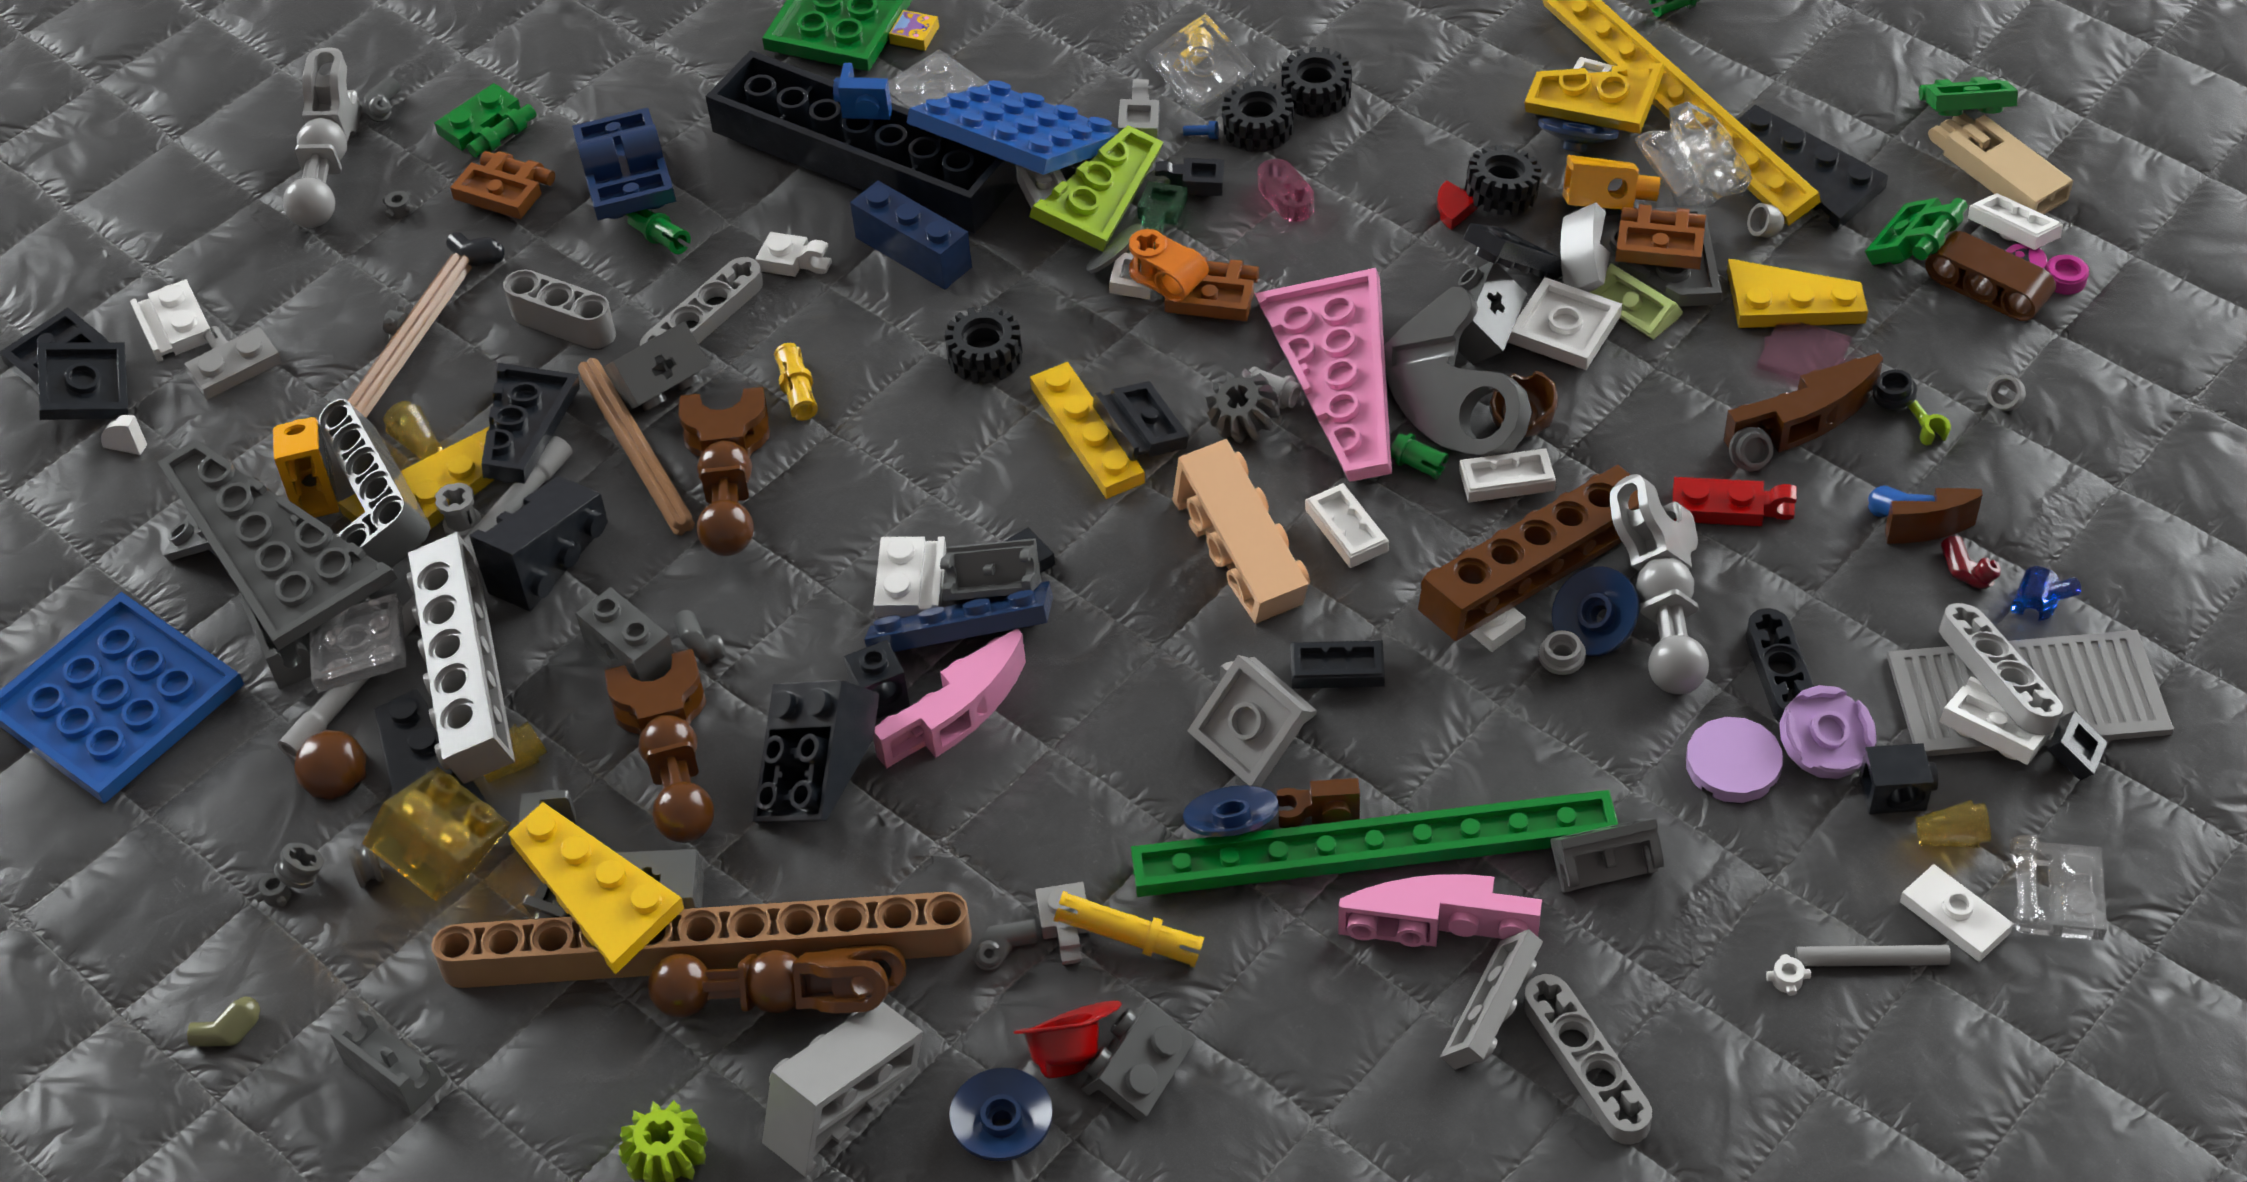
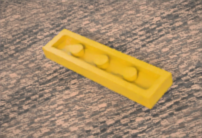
M1068 362L1030 376L1032 391L1106 499L1145 484L1144 470L1137 460L1131 461L1092 406L1094 398Z

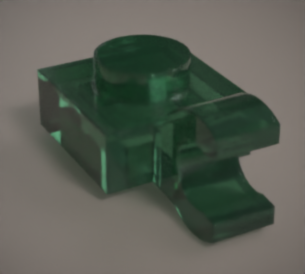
M1148 181L1137 206L1138 219L1143 220L1141 225L1144 229H1153L1163 234L1165 223L1177 225L1188 200L1187 187Z

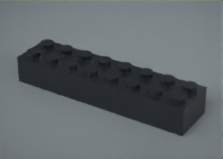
M752 50L705 96L712 132L863 191L876 181H880L962 229L974 234L1018 185L1016 164L907 124L909 112L907 108L891 103L892 112L890 120L842 118L840 102H835L833 97L834 81Z

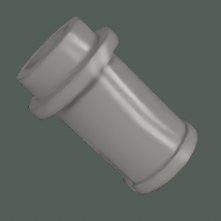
M1255 366L1249 370L1252 376L1261 373L1267 378L1269 385L1275 388L1279 396L1276 403L1280 409L1292 408L1296 405L1301 394V384L1297 383L1293 376L1288 375L1283 378L1260 370Z

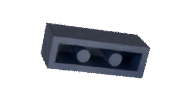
M876 181L850 202L856 239L940 288L946 290L972 268L968 231L882 182Z

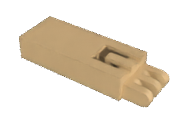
M1963 113L1943 121L1940 126L1936 125L1928 131L1930 140L1944 150L1943 155L1994 194L1998 193L2043 215L2069 200L2073 180L1985 114L1974 121Z

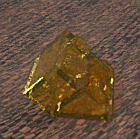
M437 766L383 803L362 844L437 902L464 882L508 830L511 823L499 815L492 806L484 803L462 786L456 778Z

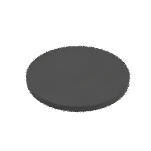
M1137 223L1121 231L1109 240L1103 252L1099 250L1091 258L1086 266V270L1089 273H1095L1110 265L1129 249V239L1132 234L1144 229V227Z

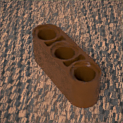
M1953 231L1948 234L1943 246L1937 253L1930 254L1925 262L1928 275L1937 283L2019 321L2032 319L2056 290L2053 276L2042 267L1962 231Z

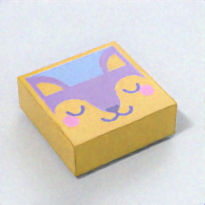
M902 10L889 32L890 44L925 51L939 28L938 16Z

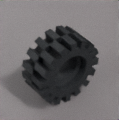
M1309 47V53H1305L1301 49L1297 51V57L1291 54L1287 57V62H1283L1281 86L1286 89V95L1291 94L1294 109L1297 108L1298 115L1303 116L1308 111L1312 118H1316V112H1322L1323 117L1330 116L1331 109L1338 113L1341 111V105L1345 107L1348 105L1352 94V68L1346 57L1341 59L1340 52L1335 51L1330 55V48L1323 47L1322 52H1316V47ZM1312 81H1321V82H1323V83H1309V82H1312Z
M1256 81V86H1251L1249 82L1242 83V90L1237 86L1232 88L1231 94L1227 93L1224 97V102H1222L1224 135L1226 134V139L1229 143L1234 141V147L1239 149L1246 145V151L1253 152L1254 147H1260V152H1266L1268 145L1276 149L1280 147V141L1285 144L1289 140V135L1292 136L1294 107L1291 94L1286 95L1285 88L1281 86L1276 90V83L1269 82L1266 87L1263 86V81ZM1253 115H1264L1265 117L1254 118V117H1250V116H1253Z
M1495 145L1494 151L1489 146L1482 148V153L1477 150L1473 153V157H1470L1464 190L1469 197L1473 196L1474 206L1484 205L1483 211L1490 213L1491 209H1496L1497 215H1504L1505 210H1509L1511 215L1518 214V209H1520L1524 213L1529 210V206H1534L1537 199L1542 175L1541 165H1537L1538 160L1534 156L1528 158V152L1524 150L1519 154L1516 153V147L1509 146L1508 151L1503 150L1502 145Z
M981 306L982 312H976L974 307L968 308L967 316L961 312L955 315L956 322L950 320L947 324L948 330H945L948 364H950L951 370L954 374L959 371V377L964 380L971 375L973 383H979L980 377H986V383L994 382L993 376L998 375L1000 380L1006 378V370L1014 373L1017 370V363L1021 364L1023 350L1018 321L1014 320L1010 312L1003 315V309L995 307L993 312H989V306ZM982 341L996 342V344L985 348L972 347L973 344Z

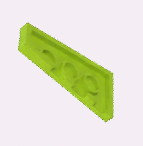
M1127 125L1102 146L1092 160L1082 163L1071 178L1066 182L1062 180L1055 186L1051 195L1045 200L1040 199L1032 206L1029 217L1103 252L1159 155L1163 141Z

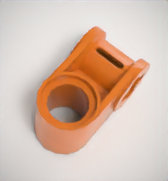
M1142 229L1132 234L1129 239V250L1133 255V259L1129 264L1131 278L1135 282L1162 294L1170 301H1183L1208 275V264L1199 252L1173 241L1159 231Z

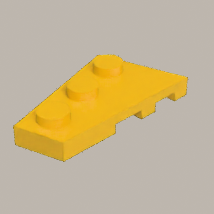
M1649 63V69L1627 70V65L1612 66V71L1589 73L1585 68L1537 71L1524 102L1525 111L1640 134L1664 74V63Z
M1728 259L1726 271L1738 328L1866 324L1868 308L1861 282Z

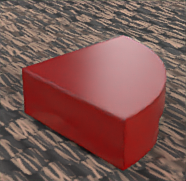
M1447 180L1440 187L1437 196V208L1441 221L1449 229H1454L1478 209V207L1473 205V196L1469 197L1466 191Z

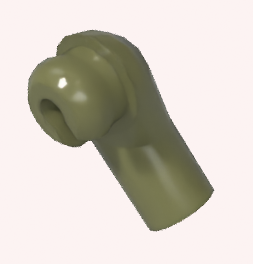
M240 997L233 1001L216 1021L191 1022L187 1030L189 1046L212 1047L238 1044L257 1023L260 1014L259 1003L252 997Z

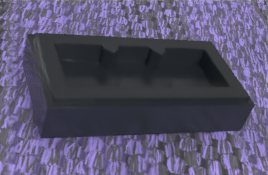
M1383 640L1290 642L1292 689L1385 687Z

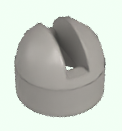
M1758 203L1751 209L1748 215L1747 226L1752 235L1768 238L1776 236L1783 229L1785 220L1783 214L1775 206Z
M2005 374L1995 377L1987 388V398L1990 404L2004 411L2018 408L2026 397L2023 383L2011 375ZM2003 385L2016 393L2014 400L1999 392Z

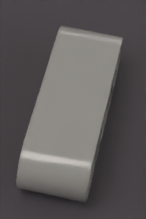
M517 270L505 278L503 282L504 292L511 316L517 323L590 349L604 348L614 341L616 329L610 305L606 297L601 294L532 270Z

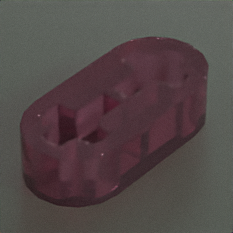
M1270 159L1261 163L1258 167V189L1277 213L1285 220L1291 222H1300L1310 218L1314 213V191L1289 162L1282 159Z

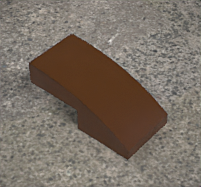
M1935 488V501H1891L1885 528L1886 543L1904 544L1935 540L1962 532L1974 526L1983 496L1982 489Z

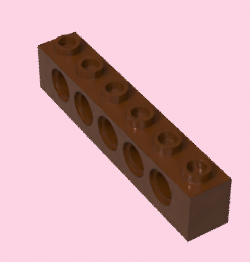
M1618 464L1602 474H1595L1585 484L1571 492L1562 493L1554 502L1542 509L1531 511L1523 520L1511 527L1498 530L1490 539L1474 548L1464 550L1449 563L1440 568L1435 567L1431 569L1421 582L1418 610L1454 641H1458L1622 543L1612 520L1610 492L1620 480L1631 474ZM1635 490L1630 495L1628 507L1631 511L1639 509L1638 490Z

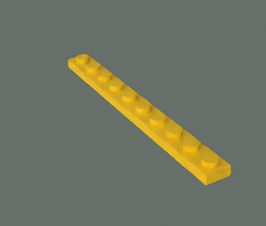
M1542 0L1544 6L1608 64L1613 66L1627 65V70L1649 69V63L1663 62L1664 74L1652 104L1762 203L1778 208L1784 216L1785 224L1790 226L1821 202L1819 192L1602 0Z

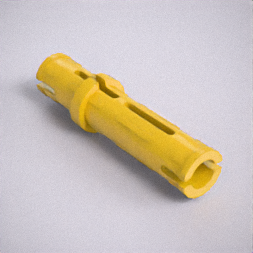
M1063 891L1059 904L1075 909L1078 913L1058 908L1055 913L1054 922H1061L1143 949L1142 954L1149 957L1152 956V953H1156L1195 968L1199 954L1181 949L1179 946L1184 945L1200 951L1204 937H1198L1162 925L1163 920L1156 917L1149 921Z

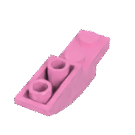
M1014 629L1002 637L994 638L985 647L969 656L954 661L948 668L940 672L943 688L926 694L919 702L896 715L886 717L880 724L875 726L873 740L876 756L886 769L925 746L935 758L976 730L997 709L1018 680L1026 663L1023 634L1021 631Z
M1454 874L1405 878L1368 887L1340 898L1338 934L1348 935L1358 940L1379 939L1400 942L1410 947L1422 945L1436 947L1439 931L1452 932L1462 937L1477 935L1504 940L1529 929L1538 937L1542 899L1493 893L1494 877Z

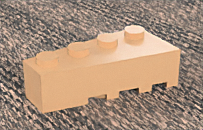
M1226 438L1178 458L1172 501L1179 511L1185 508L1188 509L1191 517L1189 526L1196 537L1206 535L1210 558L1216 567L1227 566L1229 569L1227 571L1229 586L1253 622L1257 624L1303 605L1307 588L1310 584V578L1301 560L1295 561L1291 554L1288 536L1284 528L1279 523L1275 524L1269 515V505L1264 492L1259 487L1254 488L1248 477V466L1243 455L1240 452H1234Z

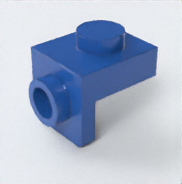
M844 63L841 76L835 77L833 83L834 101L840 102L842 118L890 120L892 104L888 78H855L852 63Z

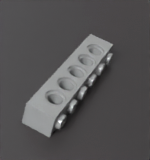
M455 532L408 552L411 572L407 573V581L416 598V605L412 606V612L422 635V638L417 643L428 671L423 675V680L428 693L432 697L433 708L429 709V716L435 730L438 732L439 743L435 744V753L441 766L445 770L451 769L465 784L515 762L479 564L474 552L458 532Z

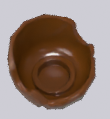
M1535 371L1528 377L1518 376L1514 373L1509 377L1513 378L1527 391L1532 411L1527 433L1523 438L1533 437L1548 428L1553 421L1558 406V394L1555 383L1539 371ZM1493 392L1489 409L1494 424L1500 428L1505 419L1506 404L1500 392Z
M324 730L310 736L297 751L294 767L296 779L300 786L313 797L332 800L349 793L356 783L366 778V759H368V756L360 743L347 733Z

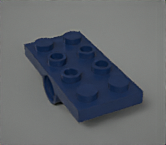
M649 108L572 126L597 221L607 218L618 219L628 213L644 209H658L665 204L677 202L656 126L653 124Z

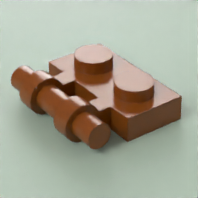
M484 151L480 157L481 165L471 162L450 189L454 200L522 219L542 194L539 184L551 186L555 181L556 175L553 170L544 168L542 163L528 160L527 162L515 160L513 155L502 151L497 153Z
M1639 204V208L1622 207L1615 261L1700 270L1706 215L1689 213L1690 209L1677 208V212L1652 210V205Z
M1203 256L1209 267L1208 275L1183 301L1173 302L1167 298L1164 300L1165 312L1247 321L1254 296V283H1258L1259 266L1244 265L1243 260L1231 259L1229 263L1208 261L1207 257Z

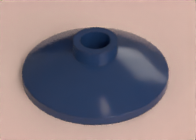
M1541 118L1538 123L1549 134L1564 140L1563 149L1574 152H1587L1588 144L1608 142L1618 138L1619 132L1613 128L1561 118Z
M1603 566L1586 568L1571 576L1558 591L1552 607L1554 631L1563 630L1574 633L1583 643L1586 656L1591 657L1605 655L1620 647L1633 632L1639 616V598L1632 582L1619 571ZM1603 609H1607L1604 619L1598 623V613Z
M1249 785L1229 786L1212 790L1192 800L1184 809L1183 819L1185 826L1190 831L1200 835L1212 837L1236 836L1253 831L1270 822L1278 813L1279 804L1276 795L1268 789L1257 786L1250 787Z
M993 1068L972 1076L958 1089L950 1106L949 1117L954 1137L967 1152L989 1161H1007L1028 1154L1044 1140L1051 1127L1053 1110L1046 1088L1034 1076L1014 1068ZM1000 1119L1011 1121V1123L1004 1126L994 1125Z

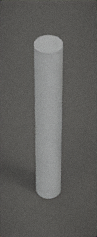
M1949 945L1795 947V958L1802 962L1804 967L1949 965L1950 948Z

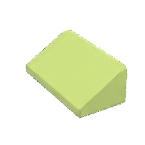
M1611 263L1607 267L1604 285L1590 291V293L1622 303L1621 317L1619 319L1653 340L1677 321L1683 313L1676 302Z

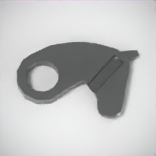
M1451 287L1408 321L1384 345L1387 383L1395 401L1405 416L1417 429L1438 445L1475 458L1508 454L1515 449L1527 433L1532 413L1527 391L1513 378L1503 373L1475 371L1454 366L1459 340L1463 330L1473 321L1477 314L1478 306L1469 291L1462 287ZM1492 392H1500L1506 404L1503 423L1492 436L1476 439L1470 424L1475 405L1485 395Z

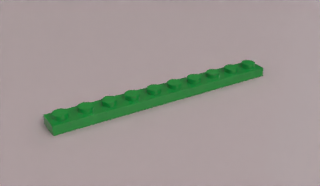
M1610 790L1248 832L1229 837H1206L1131 846L1136 894L1137 897L1547 849L1552 848L1550 839L1616 825L1618 821Z

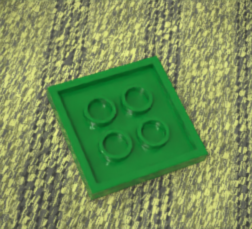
M786 0L762 37L764 50L843 66L844 63H852L854 69L870 71L889 40L890 30L902 10H907L912 0Z

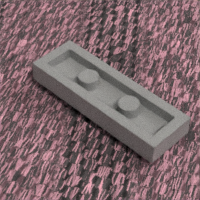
M1529 929L1501 940L1440 1056L1453 1069L1456 1070L1475 1062L1481 1063L1496 1048L1497 1039L1495 1036L1502 1022L1508 1019L1517 1006L1515 996L1522 983L1532 975L1537 966V962L1534 959L1543 941Z

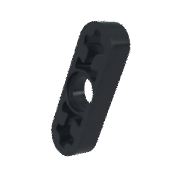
M1763 608L1755 611L1750 616L1746 632V642L1772 714L1780 723L1785 707L1790 703L1787 702L1789 690L1793 689L1792 696L1794 699L1802 690L1814 687L1788 617L1776 609ZM1762 628H1768L1771 634H1775L1774 645L1769 646L1770 638L1768 632ZM1774 661H1785L1794 670L1787 674H1779L1771 670L1769 664Z

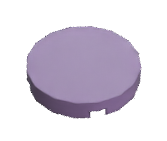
M1818 685L1802 690L1785 707L1780 720V737L1788 756L1802 770L1819 778L1839 779L1854 774L1861 767L1865 747H1873L1876 744V729L1867 707L1859 700L1855 702L1851 697L1846 696V691L1833 686Z
M1723 717L1708 721L1695 730L1688 742L1686 770L1692 782L1699 789L1702 790V787H1704L1707 791L1712 792V797L1721 801L1745 803L1760 799L1769 792L1770 787L1777 783L1781 776L1783 752L1776 737L1761 724L1746 718Z

